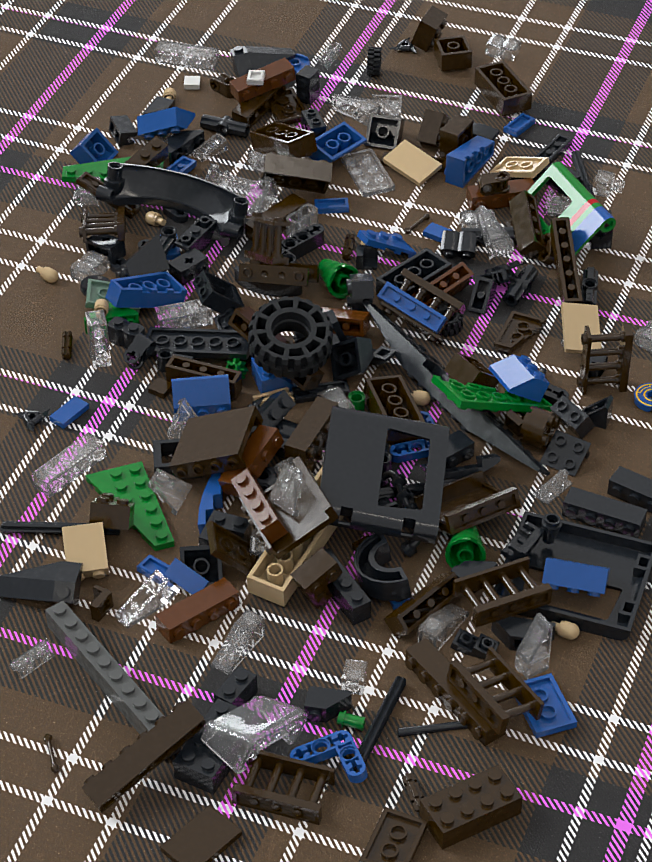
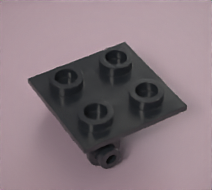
M517 260L508 264L498 265L495 268L484 270L485 274L480 276L493 279L498 282V285L512 282L516 277L512 268L526 264V262L519 263Z
M556 430L540 463L575 477L584 458L588 459L590 455L588 450L591 443Z

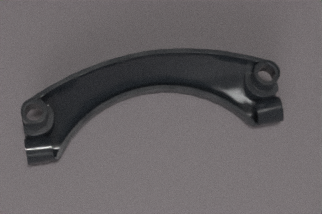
M119 162L108 163L107 177L104 179V185H99L95 194L96 200L113 205H154L186 212L197 218H201L204 215L217 220L215 231L219 235L237 240L241 238L249 205L247 198L192 175L162 168Z

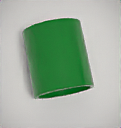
M357 390L350 392L348 395V408L365 411V394Z

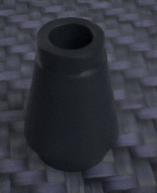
M549 513L542 519V529H544L542 541L546 544L554 543L562 526L561 518L558 515Z

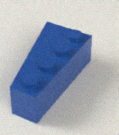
M477 135L447 154L444 171L446 175L445 182L463 188L494 155L495 141Z
M167 271L111 279L105 298L117 308H182L188 290Z

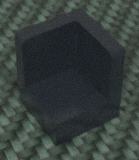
M357 245L356 269L377 270L378 248Z

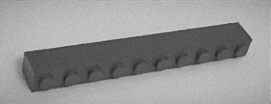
M64 601L46 609L48 628L136 731L141 734L146 730H151L155 726V722L164 716ZM180 747L179 749H177V750H176L173 754H171L169 757H171V756H173L174 754L180 752V751H181V747Z

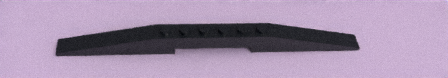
M365 299L362 301L391 349L397 351L395 355L401 365L408 371L406 374L413 380H417V385L423 390H427L430 398L440 403V408L446 412L449 411L451 413L450 417L457 423L460 422L462 424L460 427L469 434L472 432L537 472L546 476L550 474L532 456L533 454L522 446L523 443L520 440H515L512 437L514 434L509 429L505 430L503 428L504 423L493 412L485 409L477 411L469 408L467 410L457 408L456 404L449 400L431 382L433 375L440 376L441 380L449 382V374L444 371L446 367L434 356L427 355L425 353L426 349L420 344L417 345L409 334L406 335L401 330V327L394 323L379 307Z

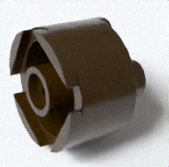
M531 406L532 412L526 413L520 433L524 434L523 439L520 438V442L545 449L553 437L554 429H557L559 426L560 418L556 417L555 412Z

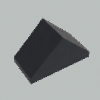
M612 395L583 408L582 411L590 417L595 427L607 428L612 416L614 399Z

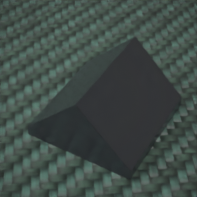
M209 545L180 547V561L208 580L209 584L207 586L223 578L222 560L211 555Z

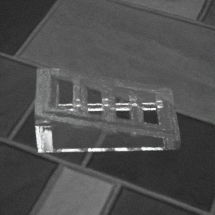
M216 133L196 148L192 155L203 162L228 150L227 139Z

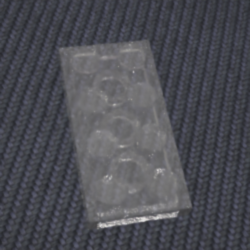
M372 148L347 153L341 157L342 163L363 197L395 191V184Z

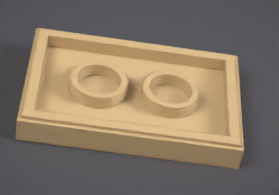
M407 140L402 141L383 158L385 164L419 187L442 168L440 162Z
M506 156L490 173L506 171L510 174V177L534 178L550 162L547 157Z
M562 302L561 315L564 351L566 353L582 354L581 334H584L585 326L589 325L591 335L600 334L598 305ZM592 342L591 349L602 348L601 342Z

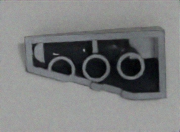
M236 46L234 49H230L232 65L238 77L247 74L249 70L255 67L273 63L285 57L287 60L295 58L291 48Z
M60 561L0 575V597L58 603L64 601L68 604H78L83 563Z

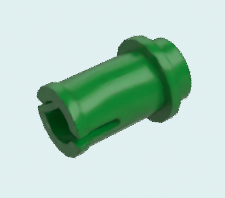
M346 710L344 712L340 711L337 724L341 725L342 728L347 726L363 731L366 717L349 714Z

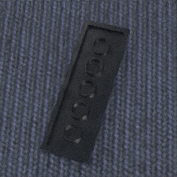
M149 327L146 335L157 343L154 352L150 355L151 357L157 356V351L161 348H169L174 354L203 359L239 358L240 360H248L250 354L248 341L236 330Z

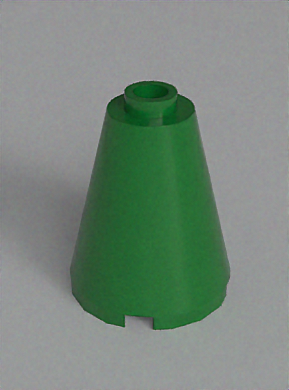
M321 260L318 264L320 265L319 274L329 293L336 298H347L345 296L349 294L346 289V279H349V274H358L357 269L335 260Z
M476 525L453 534L445 550V558L452 569L465 560L485 561L486 550Z

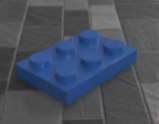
M552 673L524 680L545 703L539 720H536L529 712L523 713L535 738L577 727V720Z

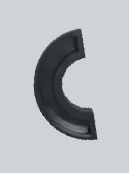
M374 533L363 540L354 554V566L361 589L369 596L384 601L401 602L412 598L409 581L402 567H382L392 560L385 536Z

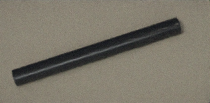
M459 721L397 728L398 736L403 737L468 729V726H463Z

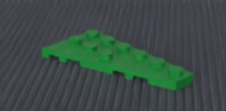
M130 157L63 166L62 182H76L77 178L84 172H88L104 183V179L107 177L108 163H125ZM163 161L160 165H158L156 168H162V169H163L164 161Z
M433 375L431 381L449 400L456 404L457 408L462 410L469 408L477 411L485 409L493 412H498L499 410L508 412L511 409L513 412L526 414L527 412H532L531 406L551 411L550 408L553 406L545 398H542L539 403L509 393L507 390H505V393H499L493 387L469 382L464 385L451 378L447 382L441 380L440 376Z
M142 461L85 475L86 481L95 487V491L99 495L102 493H113L114 497L128 499L129 502L135 503L132 528L141 534V537L154 551L175 546L174 539Z

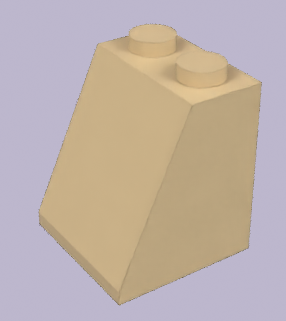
M103 522L62 527L65 560L67 562L83 563L81 581L87 577L99 579L109 575Z

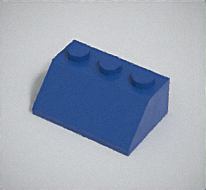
M175 106L137 116L138 136L144 137L146 140H152L155 136L164 137L168 133H180V130L187 129L195 118V113Z
M344 121L315 138L318 151L313 152L308 157L312 160H326L331 163L367 142V139Z
M513 354L491 364L488 368L509 393L539 403L550 384L545 378V374L540 372L538 366L533 364L531 359L525 355L520 357Z
M228 374L171 379L175 422H185L188 418L231 410Z
M549 557L545 561L542 583H549L552 589L556 590L559 589V586L567 587V592L579 593L580 590L588 591L589 596L600 597V594H605L610 568Z

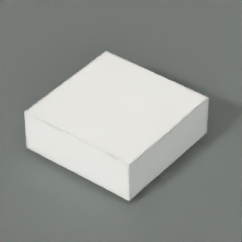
M249 70L247 85H263L265 70Z
M185 76L184 89L199 90L200 76Z

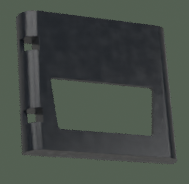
M332 406L320 488L338 516L351 517L350 522L339 521L338 518L329 525L435 544L439 529L450 427ZM389 430L427 440L430 443L421 510L378 505L387 431ZM402 527L412 528L413 533L401 532Z
M525 511L517 532L521 527L531 532L529 528L524 526L526 522H530L541 529L542 519L545 516ZM561 520L562 526L554 543H544L541 536L538 544L528 555L530 558L529 569L544 572L545 561L549 557L610 568L607 588L621 591V594L607 620L550 605H544L517 615L548 622L560 623L561 621L575 623L579 630L614 640L627 639L630 635L652 568V542ZM506 558L504 564L511 562L509 559ZM521 577L511 579L519 592L523 591L525 584ZM503 583L495 585L494 590L500 598L511 595Z

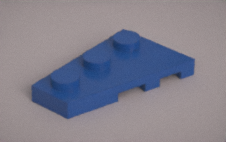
M359 230L357 237L367 246L381 250L388 248L399 255L401 252H404L410 258L416 255V252L398 233L389 234L384 231Z

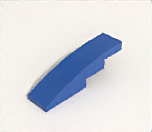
M221 473L211 475L202 494L198 513L199 534H201L213 510L223 508V489L218 482L222 475Z

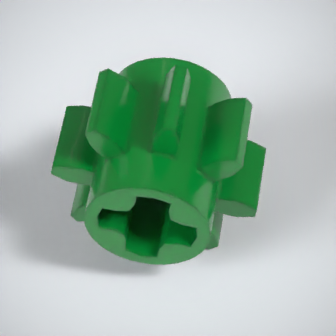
M239 358L227 361L226 368L241 371L242 379H245L248 371L245 366L246 362L240 361Z

